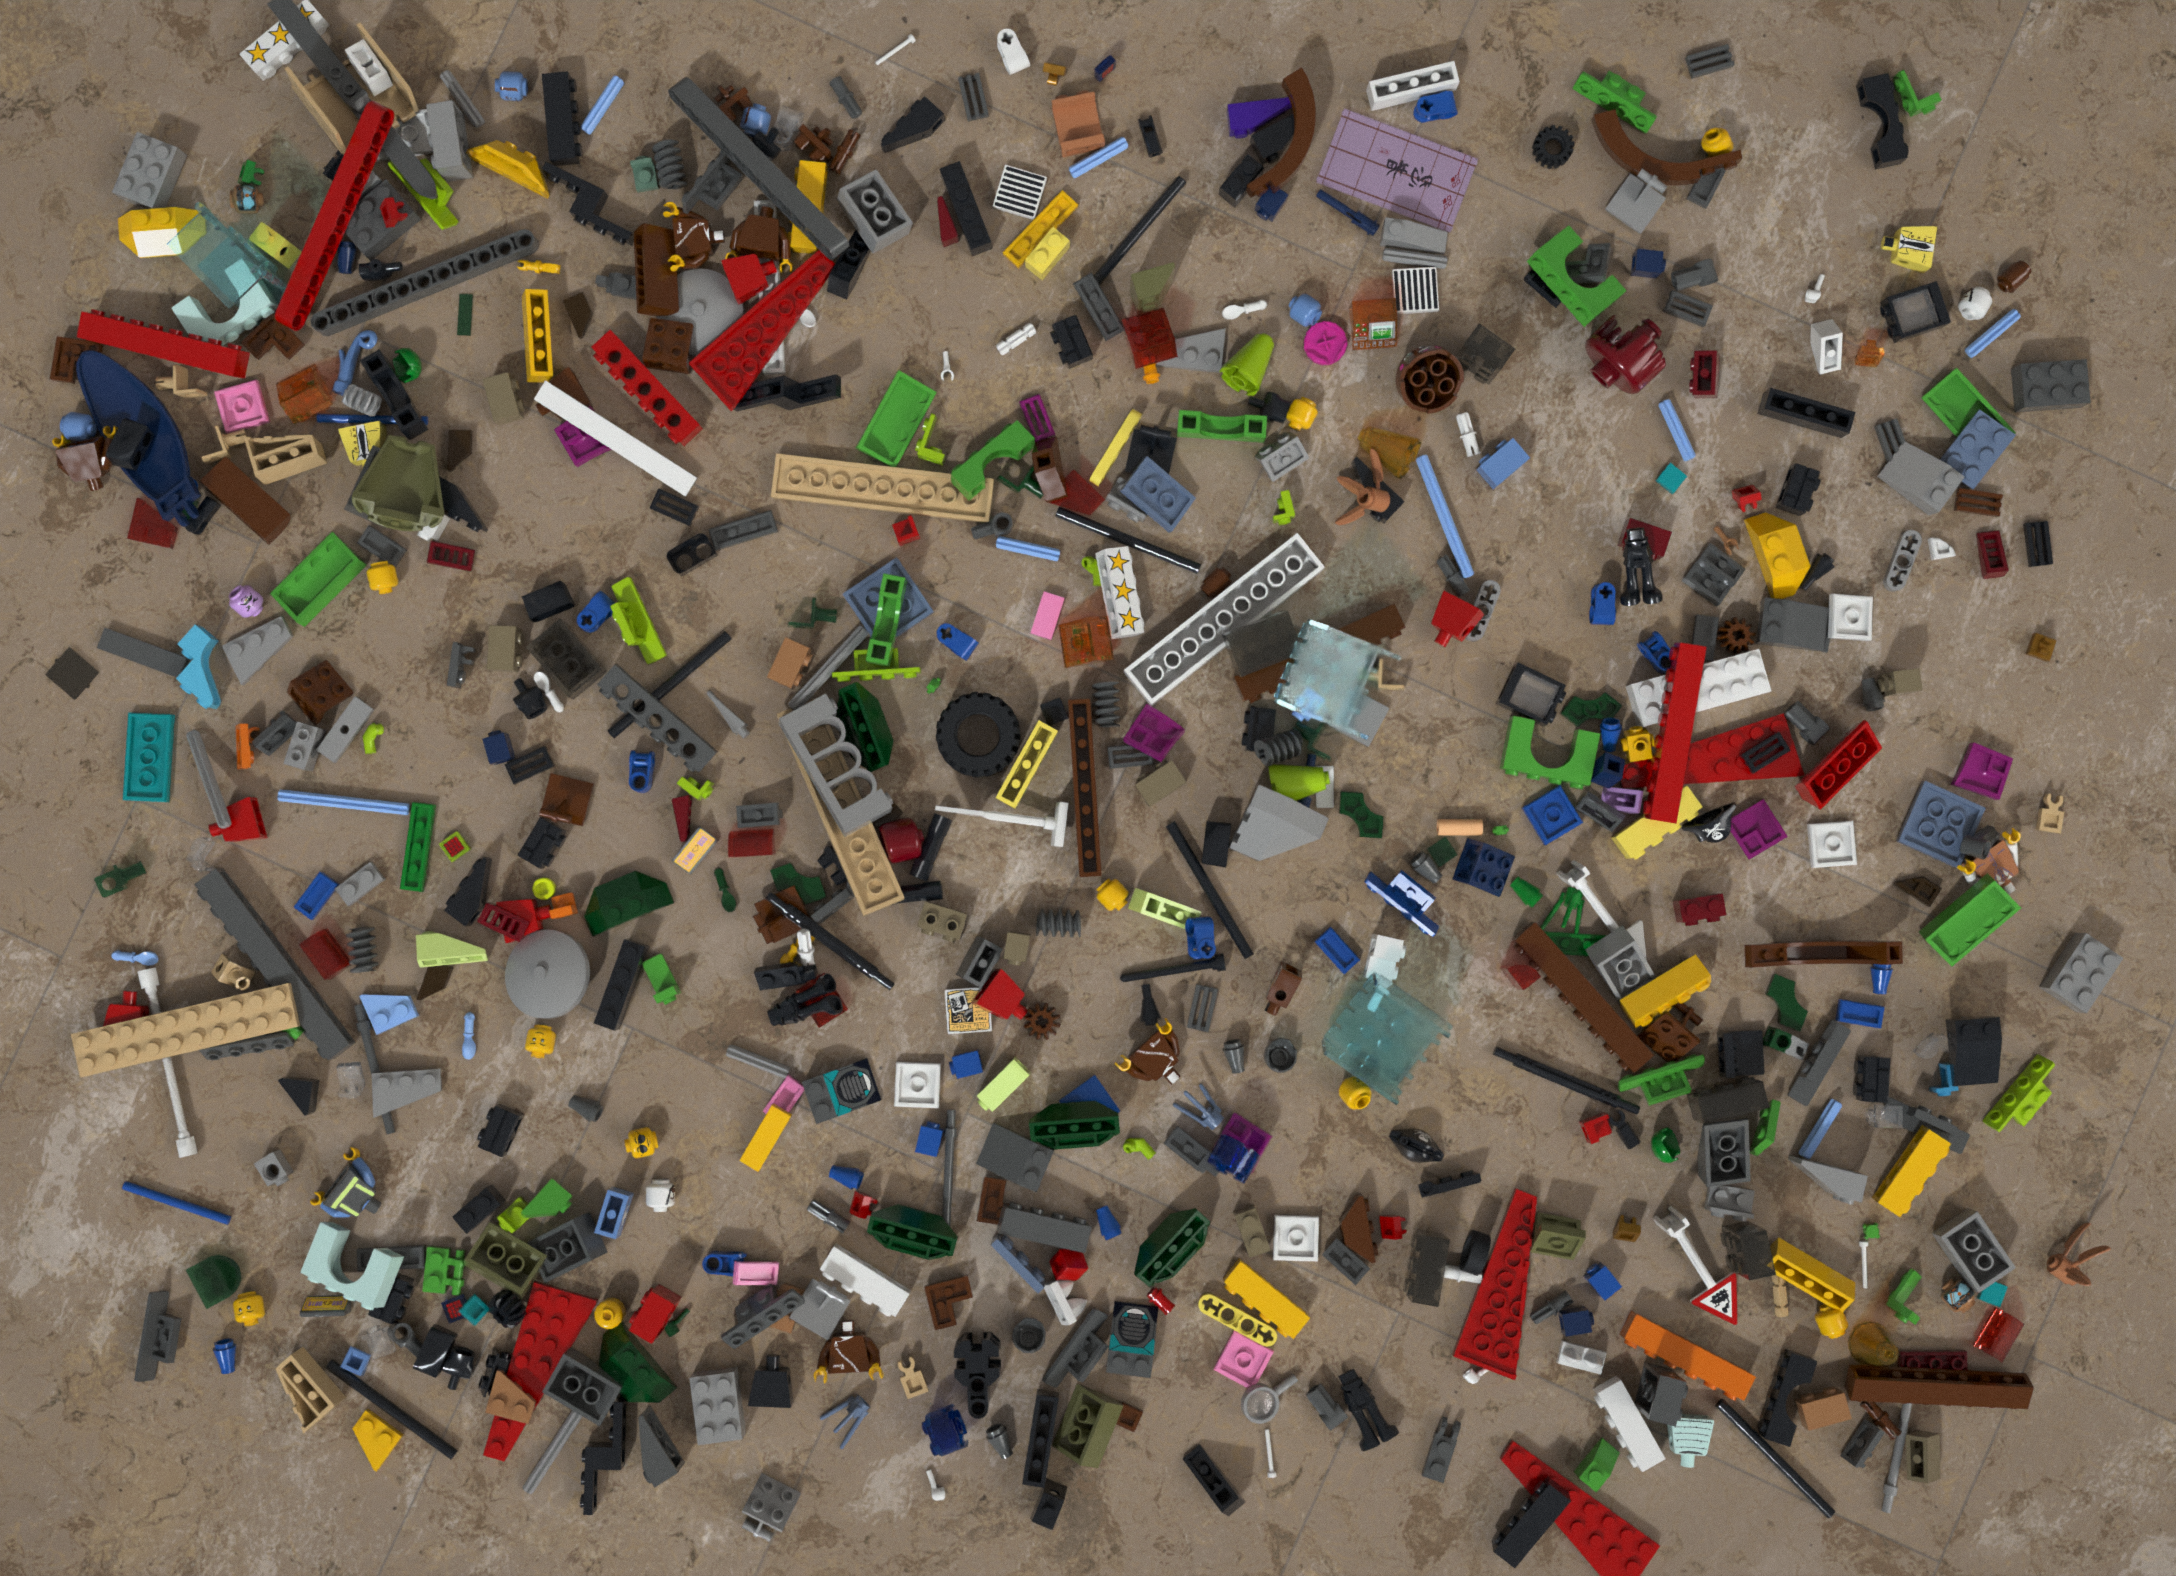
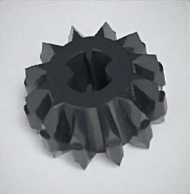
M503 1289L497 1292L488 1303L489 1312L493 1315V1318L505 1328L512 1329L514 1326H517L527 1314L526 1306L521 1302L522 1299H519L517 1294H513L510 1290Z

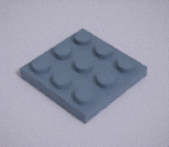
M896 557L843 593V596L870 636H872L875 626L883 573L904 577L907 580L896 638L934 613Z
M1922 781L1896 841L1957 868L1958 865L1962 864L1965 854L1960 852L1962 840L1966 835L1973 836L1986 808L1932 783Z

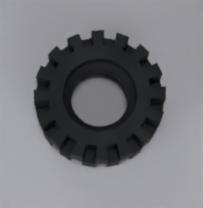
M1551 125L1550 128L1547 126L1538 133L1532 145V149H1534L1532 154L1536 156L1535 161L1537 163L1539 161L1542 162L1540 166L1548 165L1547 169H1551L1554 166L1556 169L1568 161L1574 150V141L1572 142L1573 136L1572 134L1568 135L1569 131L1567 129L1563 131L1562 126L1555 128V125ZM1553 139L1560 143V153L1552 155L1546 151L1545 143L1548 140Z

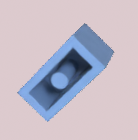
M1514 438L1509 442L1503 440L1495 447L1496 453L1492 456L1488 453L1479 461L1480 466L1476 470L1492 489H1495L1530 459Z
M611 1187L607 1190L594 1233L613 1239L621 1236L634 1195L633 1192L616 1187Z

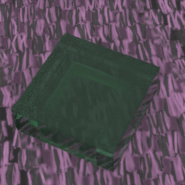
M1443 837L1427 848V851L1438 867L1458 855L1446 837Z

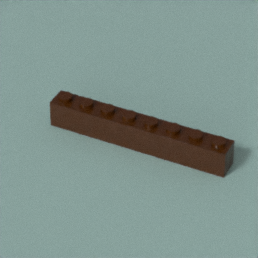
M1394 603L1233 677V681L1243 702L1249 700L1251 704L1262 699L1261 694L1269 691L1271 695L1282 690L1281 685L1287 682L1293 685L1301 681V676L1307 673L1313 676L1321 672L1322 666L1329 664L1332 667L1341 663V658L1349 655L1352 658L1361 654V649L1366 646L1372 649L1382 644L1381 640L1386 637L1392 640L1402 635L1401 630L1406 627Z
M1090 699L1068 700L1079 877L1102 876Z
M1530 922L1512 938L1515 943L1513 945L1515 950L1520 955L1525 954L1529 958L1528 964L1536 972L1540 971L1545 976L1543 981L1551 989L1554 987L1560 993L1557 996L1565 1005H1571L1574 1009L1573 1015L1580 1022L1584 1020L1587 1023L1589 1033L1594 1038L1599 1037L1604 1042L1602 1047L1608 1054H1614L1619 1059L1617 1064L1625 1072L1629 1070L1635 1073L1654 1056L1536 922Z
M1849 1365L1844 1385L1850 1401L2028 1409L2034 1389L2026 1373Z

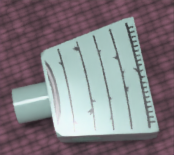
M1682 1414L1681 1420L1677 1421L1676 1427L1667 1424L1669 1447L1675 1454H1681V1466L1692 1468L1694 1467L1695 1455H1707L1714 1420L1710 1416Z

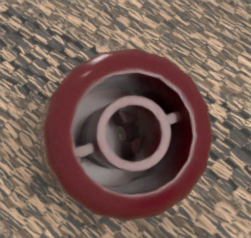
M905 817L880 826L879 833L882 847L891 864L918 858L921 855V842L924 841V836L921 828L917 829L915 822L911 818Z

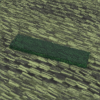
M459 294L457 335L471 336L472 294Z

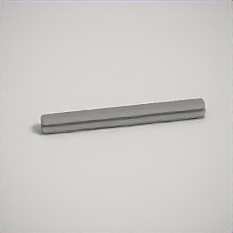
M858 626L788 702L792 710L805 705L832 675V672H835L868 636V632L864 627Z
M192 730L186 734L217 825L219 828L225 829L231 826V820L200 732Z
M573 1410L570 1412L523 1485L525 1492L532 1494L583 1416Z

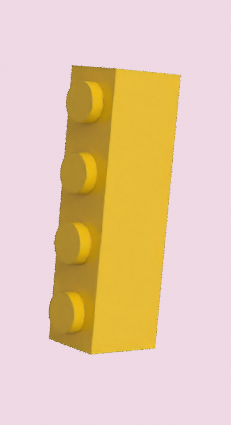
M800 160L799 167L795 168L794 174L797 188L823 213L828 167L823 162ZM794 224L792 225V232H788L792 252L815 254L819 249Z
M525 289L522 295L527 382H549L553 377L548 290Z
M1695 954L1620 1000V1007L1635 1028L1640 1025L1644 1027L1651 1023L1655 1016L1662 1015L1666 1011L1669 1012L1673 1005L1678 1002L1682 1004L1689 1000L1690 995L1696 991L1702 992L1706 990L1711 983V974Z
M1922 1125L1872 1198L1899 1217L1907 1213L1911 1207V1201L1922 1192L1927 1178L1933 1176L1936 1172V1165L1949 1153L1951 1143Z
M1778 1237L1766 1250L1765 1269L1829 1307L1843 1312L1855 1300L1854 1281Z
M1240 1258L1223 1278L1226 1290L1233 1295L1238 1293L1243 1297L1241 1301L1252 1310L1255 1307L1260 1311L1259 1316L1268 1324L1271 1321L1278 1326L1276 1330L1285 1338L1289 1335L1294 1339L1310 1319L1304 1310Z

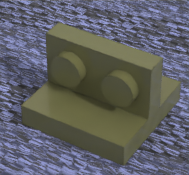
M1537 1212L1535 1215V1236L1532 1240L1530 1252L1574 1260L1586 1239V1230H1581V1220Z

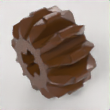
M1733 617L1731 622L1729 620L1723 621L1724 627H1718V631L1722 635L1717 636L1716 639L1723 640V643L1719 646L1720 648L1727 646L1726 653L1729 654L1734 650V653L1738 655L1741 653V650L1744 652L1748 651V645L1754 644L1750 637L1755 636L1756 633L1749 632L1753 625L1748 624L1745 626L1746 619L1742 618L1738 622L1737 617ZM1738 632L1737 636L1740 638L1735 640V636H1732V633Z
M1036 1003V1012L1032 1008H1028V1012L1033 1016H1024L1025 1020L1031 1021V1023L1025 1024L1024 1028H1033L1029 1031V1036H1032L1035 1031L1038 1032L1036 1040H1040L1041 1033H1044V1038L1048 1040V1031L1053 1035L1057 1034L1052 1026L1060 1027V1023L1053 1022V1020L1060 1018V1014L1052 1016L1051 1014L1056 1010L1055 1007H1052L1048 1012L1046 1011L1048 1003H1044L1043 1010H1040L1039 1003ZM1042 1015L1043 1018L1048 1019L1049 1023H1045L1047 1026L1042 1027L1041 1024H1036V1020H1039L1038 1016Z

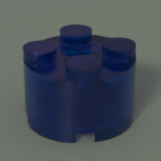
M1221 1134L1207 1162L1214 1166L1215 1170L1223 1175L1229 1173L1233 1175V1179L1245 1184L1260 1155L1252 1148L1248 1152V1148L1244 1146V1143L1228 1135L1223 1136Z
M954 1404L927 1413L925 1421L922 1422V1429L925 1435H929L931 1441L930 1449L934 1456L939 1455L943 1457L968 1447L969 1442L968 1440L964 1441L963 1436L967 1433L966 1426L959 1410L954 1411L952 1409L955 1406Z

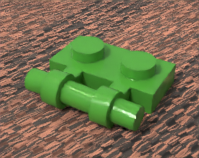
M428 1246L422 1292L445 1294L447 1293V1285L452 1286V1295H461V1287L464 1286L462 1276L463 1267H465V1250L456 1249V1257H451V1248ZM450 1265L454 1266L453 1277H448Z

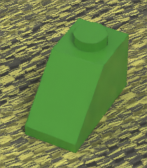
M551 1179L523 1209L521 1216L523 1218L557 1216L559 1212L564 1214L572 1205L570 1202L572 1195L555 1180Z
M1601 1437L1573 1472L1592 1490L1597 1492L1611 1475L1620 1452Z

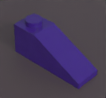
M1289 98L1228 104L1226 113L1229 137L1245 138L1292 108Z

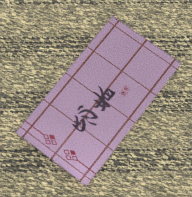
M1344 109L1316 183L1450 233L1478 159Z

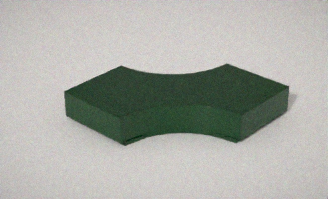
M1606 692L1594 700H1582L1573 696L1560 714L1576 727H1579L1588 719L1603 720L1605 718H1614L1623 705Z
M1340 791L1339 814L1350 817L1356 823L1359 837L1382 838L1384 816L1374 814L1368 809L1364 802L1363 793Z
M792 863L770 870L777 891H782L795 885L805 905L827 897L820 876L805 877L796 871Z
M1773 974L1765 994L1772 998L1777 1005L1779 1012L1777 1022L1800 1032L1808 1011L1802 1008L1796 1000L1794 993L1796 982Z

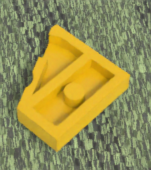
M369 1409L365 1410L352 1428L373 1470L376 1472L404 1435Z

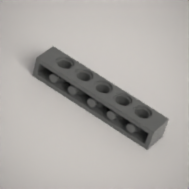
M615 664L597 684L601 688L599 692L607 699L612 697L617 701L616 706L623 713L629 712L635 717L633 721L642 729L647 727L651 731L650 736L658 743L663 741L669 746L667 748L669 753L676 758L680 756L684 759L685 762L683 764L690 771L694 772L696 770L701 772L718 752L618 664ZM621 684L626 685L628 688V694L625 697H621L617 693V688ZM637 699L645 702V709L642 712L634 708V702ZM653 714H659L662 717L660 726H654L651 723ZM671 728L679 732V738L676 741H672L668 737V731ZM687 743L695 745L696 752L694 755H688L685 752L684 748Z

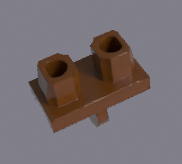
M721 85L716 87L719 94L714 97V100L717 103L723 99L726 100L718 108L731 121L737 118L729 108L734 103L743 112L746 107L753 105L745 87L731 98L729 94L734 91L732 85H729L726 89Z
M802 124L799 127L800 134L793 141L795 146L803 152L811 145L814 148L808 155L811 161L824 162L827 160L830 162L833 156L823 143H826L828 146L833 143L829 138L831 131L828 128L821 130L817 126L813 130L817 135L816 137Z

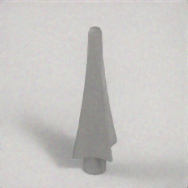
M710 690L707 691V695L717 706L732 732L736 735L740 734L743 739L750 734L745 728L748 724L728 709Z

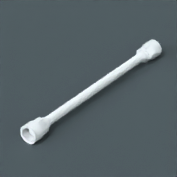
M156 968L138 971L141 989H145L146 994L149 995L148 998H150L149 1003L150 1009H152L151 1012H153L152 1015L161 1013L159 1011L158 997H156V986L160 985ZM167 1057L163 1058L162 1061L165 1067L164 1070H166V1078H168L167 1084H169V1092H171L170 1097L173 1100L172 1106H174V1114H176L177 1128L180 1131L178 1134L179 1140H176L179 1158L197 1154L198 1152L194 1136L190 1137V1133L186 1130L187 1125L184 1122L185 1116H183V1108H181L182 1103L180 1102V1094H178L179 1089L176 1086L177 1081L175 1080V1072H173L172 1058Z

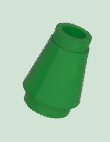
M1519 876L1510 885L1522 902L1531 908L1543 896L1540 892L1541 889L1521 879Z

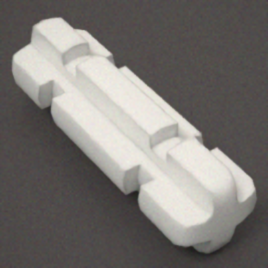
M1031 323L1026 324L1022 330L1019 329L1008 336L1006 341L1002 340L996 345L997 350L1001 355L1006 354L1010 348L1013 349L1027 340L1026 337L1030 338L1036 334V329Z

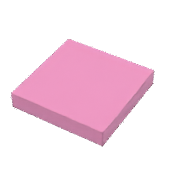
M255 379L214 391L226 434L243 428L246 430L270 423L258 380Z
M1233 1330L1213 1369L1249 1388L1257 1384L1274 1351Z

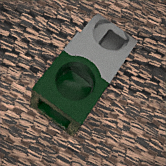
M1771 1026L1767 1027L1763 1037L1764 1046L1799 1060H1803L1809 1043L1800 1040V1038Z

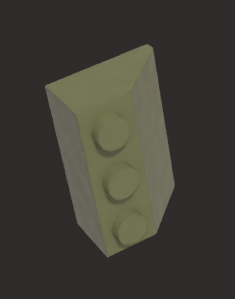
M1174 262L1131 274L1130 294L1137 316L1147 317L1153 315L1159 309L1173 284Z
M489 1222L464 1259V1264L469 1269L503 1289L510 1290L513 1294H517V1297L523 1299L536 1279L547 1255Z
M1077 1384L1052 1447L1080 1466L1099 1468L1124 1405L1105 1394Z

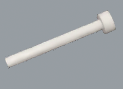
M908 35L907 40L875 61V63L879 65L910 42L913 44L916 41L913 35Z
M1859 1241V1246L1862 1248L1863 1288H1868L1866 1259L1868 1241Z
M1265 1429L1269 1464L1267 1475L1268 1478H1274L1277 1475L1273 1469L1269 1429Z

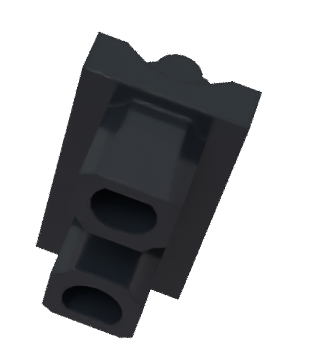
M827 846L824 849L825 852L817 861L824 869H827L833 863L838 867V870L830 877L836 885H840L846 882L847 878L832 846Z

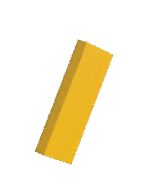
M773 1103L739 1161L759 1172L792 1114Z

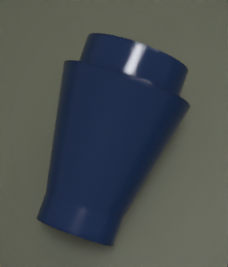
M340 242L336 251L338 273L352 274L357 252L353 242Z

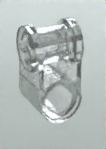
M784 105L779 110L774 126L779 131L774 143L781 151H788L792 148L799 127L803 123L804 112Z

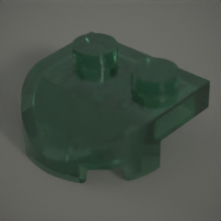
M221 1255L208 1257L185 1270L206 1310L232 1296L238 1289L241 1281V1271L238 1264L233 1259Z

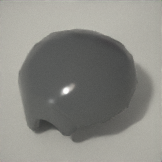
M1275 1039L1264 1050L1265 1063L1274 1072L1284 1073L1289 1071L1297 1061V1049L1289 1039Z
M1024 1318L1014 1327L1012 1340L1015 1347L1022 1353H1035L1043 1347L1046 1331L1043 1324L1036 1318Z

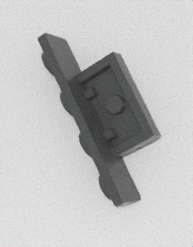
M722 150L717 159L709 163L704 175H700L696 179L691 191H687L683 195L681 202L684 213L688 214L699 199L718 211L743 180L741 173L728 166L731 160Z
M1830 1020L1820 1039L1813 1045L1809 1058L1802 1064L1800 1073L1787 1094L1789 1097L1804 1106L1809 1105L1851 1032L1850 1029L1835 1020Z
M288 1032L256 1036L199 1051L207 1060H219L224 1057H239L242 1054L262 1053L272 1049H285L286 1047L294 1046V1040Z
M1889 1097L1888 1103H1885L1880 1113L1881 1118L1915 1134L1923 1125L1951 1143L1950 1150L1958 1154L1963 1153L1970 1135L1958 1129L1957 1126L1952 1125L1951 1119L1939 1115L1937 1118L1931 1115L1932 1110L1921 1105L1918 1108L1911 1107Z
M770 1284L735 1307L738 1324L723 1333L721 1338L730 1347L736 1349L803 1305L805 1299L794 1289H790L778 1297L776 1288Z
M168 1291L150 1292L148 1295L134 1378L136 1382L154 1380L158 1361L167 1364L174 1363L182 1318L166 1314L169 1298Z
M1093 1308L1087 1314L1084 1322L1073 1334L1066 1347L1060 1352L1053 1365L1047 1370L1046 1375L1042 1379L1043 1382L1057 1388L1068 1372L1082 1383L1085 1381L1109 1347L1096 1335L1108 1317L1105 1312Z

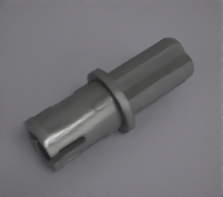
M841 76L835 77L830 81L829 85L838 96L839 104H843L852 119L858 118L862 114V110L853 97L854 93L849 91Z
M1447 555L1436 561L1447 578L1445 581H1449L1458 597L1470 591V588H1468L1460 575L1461 571H1457Z
M812 1200L807 1207L809 1212L824 1221L823 1224L827 1223L842 1234L850 1223L849 1220L834 1212L833 1208L830 1210L816 1200Z
M1565 1290L1550 1301L1546 1300V1304L1530 1313V1318L1535 1324H1539L1553 1314L1556 1316L1557 1312L1572 1304L1573 1301Z

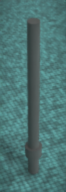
M363 1004L355 1005L354 1009L358 1020L356 1026L358 1032H361L371 1073H379L380 1069L369 1030L372 1029L370 1020L366 1018ZM391 1112L382 1114L386 1134L395 1133Z
M953 1109L947 1110L946 1127H944L946 1142L942 1218L950 1227L954 1139L957 1137V1128L955 1127L956 1110Z

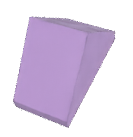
M1603 787L1601 800L1619 812L1638 814L1641 809L1643 791Z

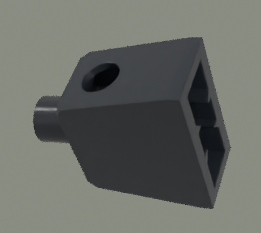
M766 1355V1366L757 1367L748 1406L792 1407L793 1392L790 1369L788 1367H779L780 1355Z
M1046 1478L1045 1487L1042 1488L1030 1517L1031 1522L1053 1530L1065 1500L1067 1486Z

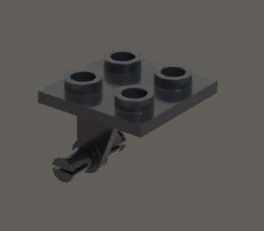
M1141 424L1140 430L1134 429L1125 472L1133 473L1143 457L1148 456L1169 474L1177 438L1170 437L1171 431L1158 429L1159 426L1149 427Z

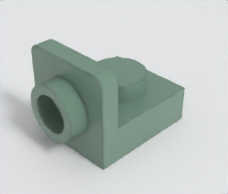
M638 156L635 160H631L630 165L633 169L636 191L639 193L659 189L656 167L652 158Z

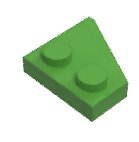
M1772 1099L1769 1103L1762 1106L1759 1114L1760 1120L1750 1147V1154L1758 1156L1774 1142L1780 1101Z

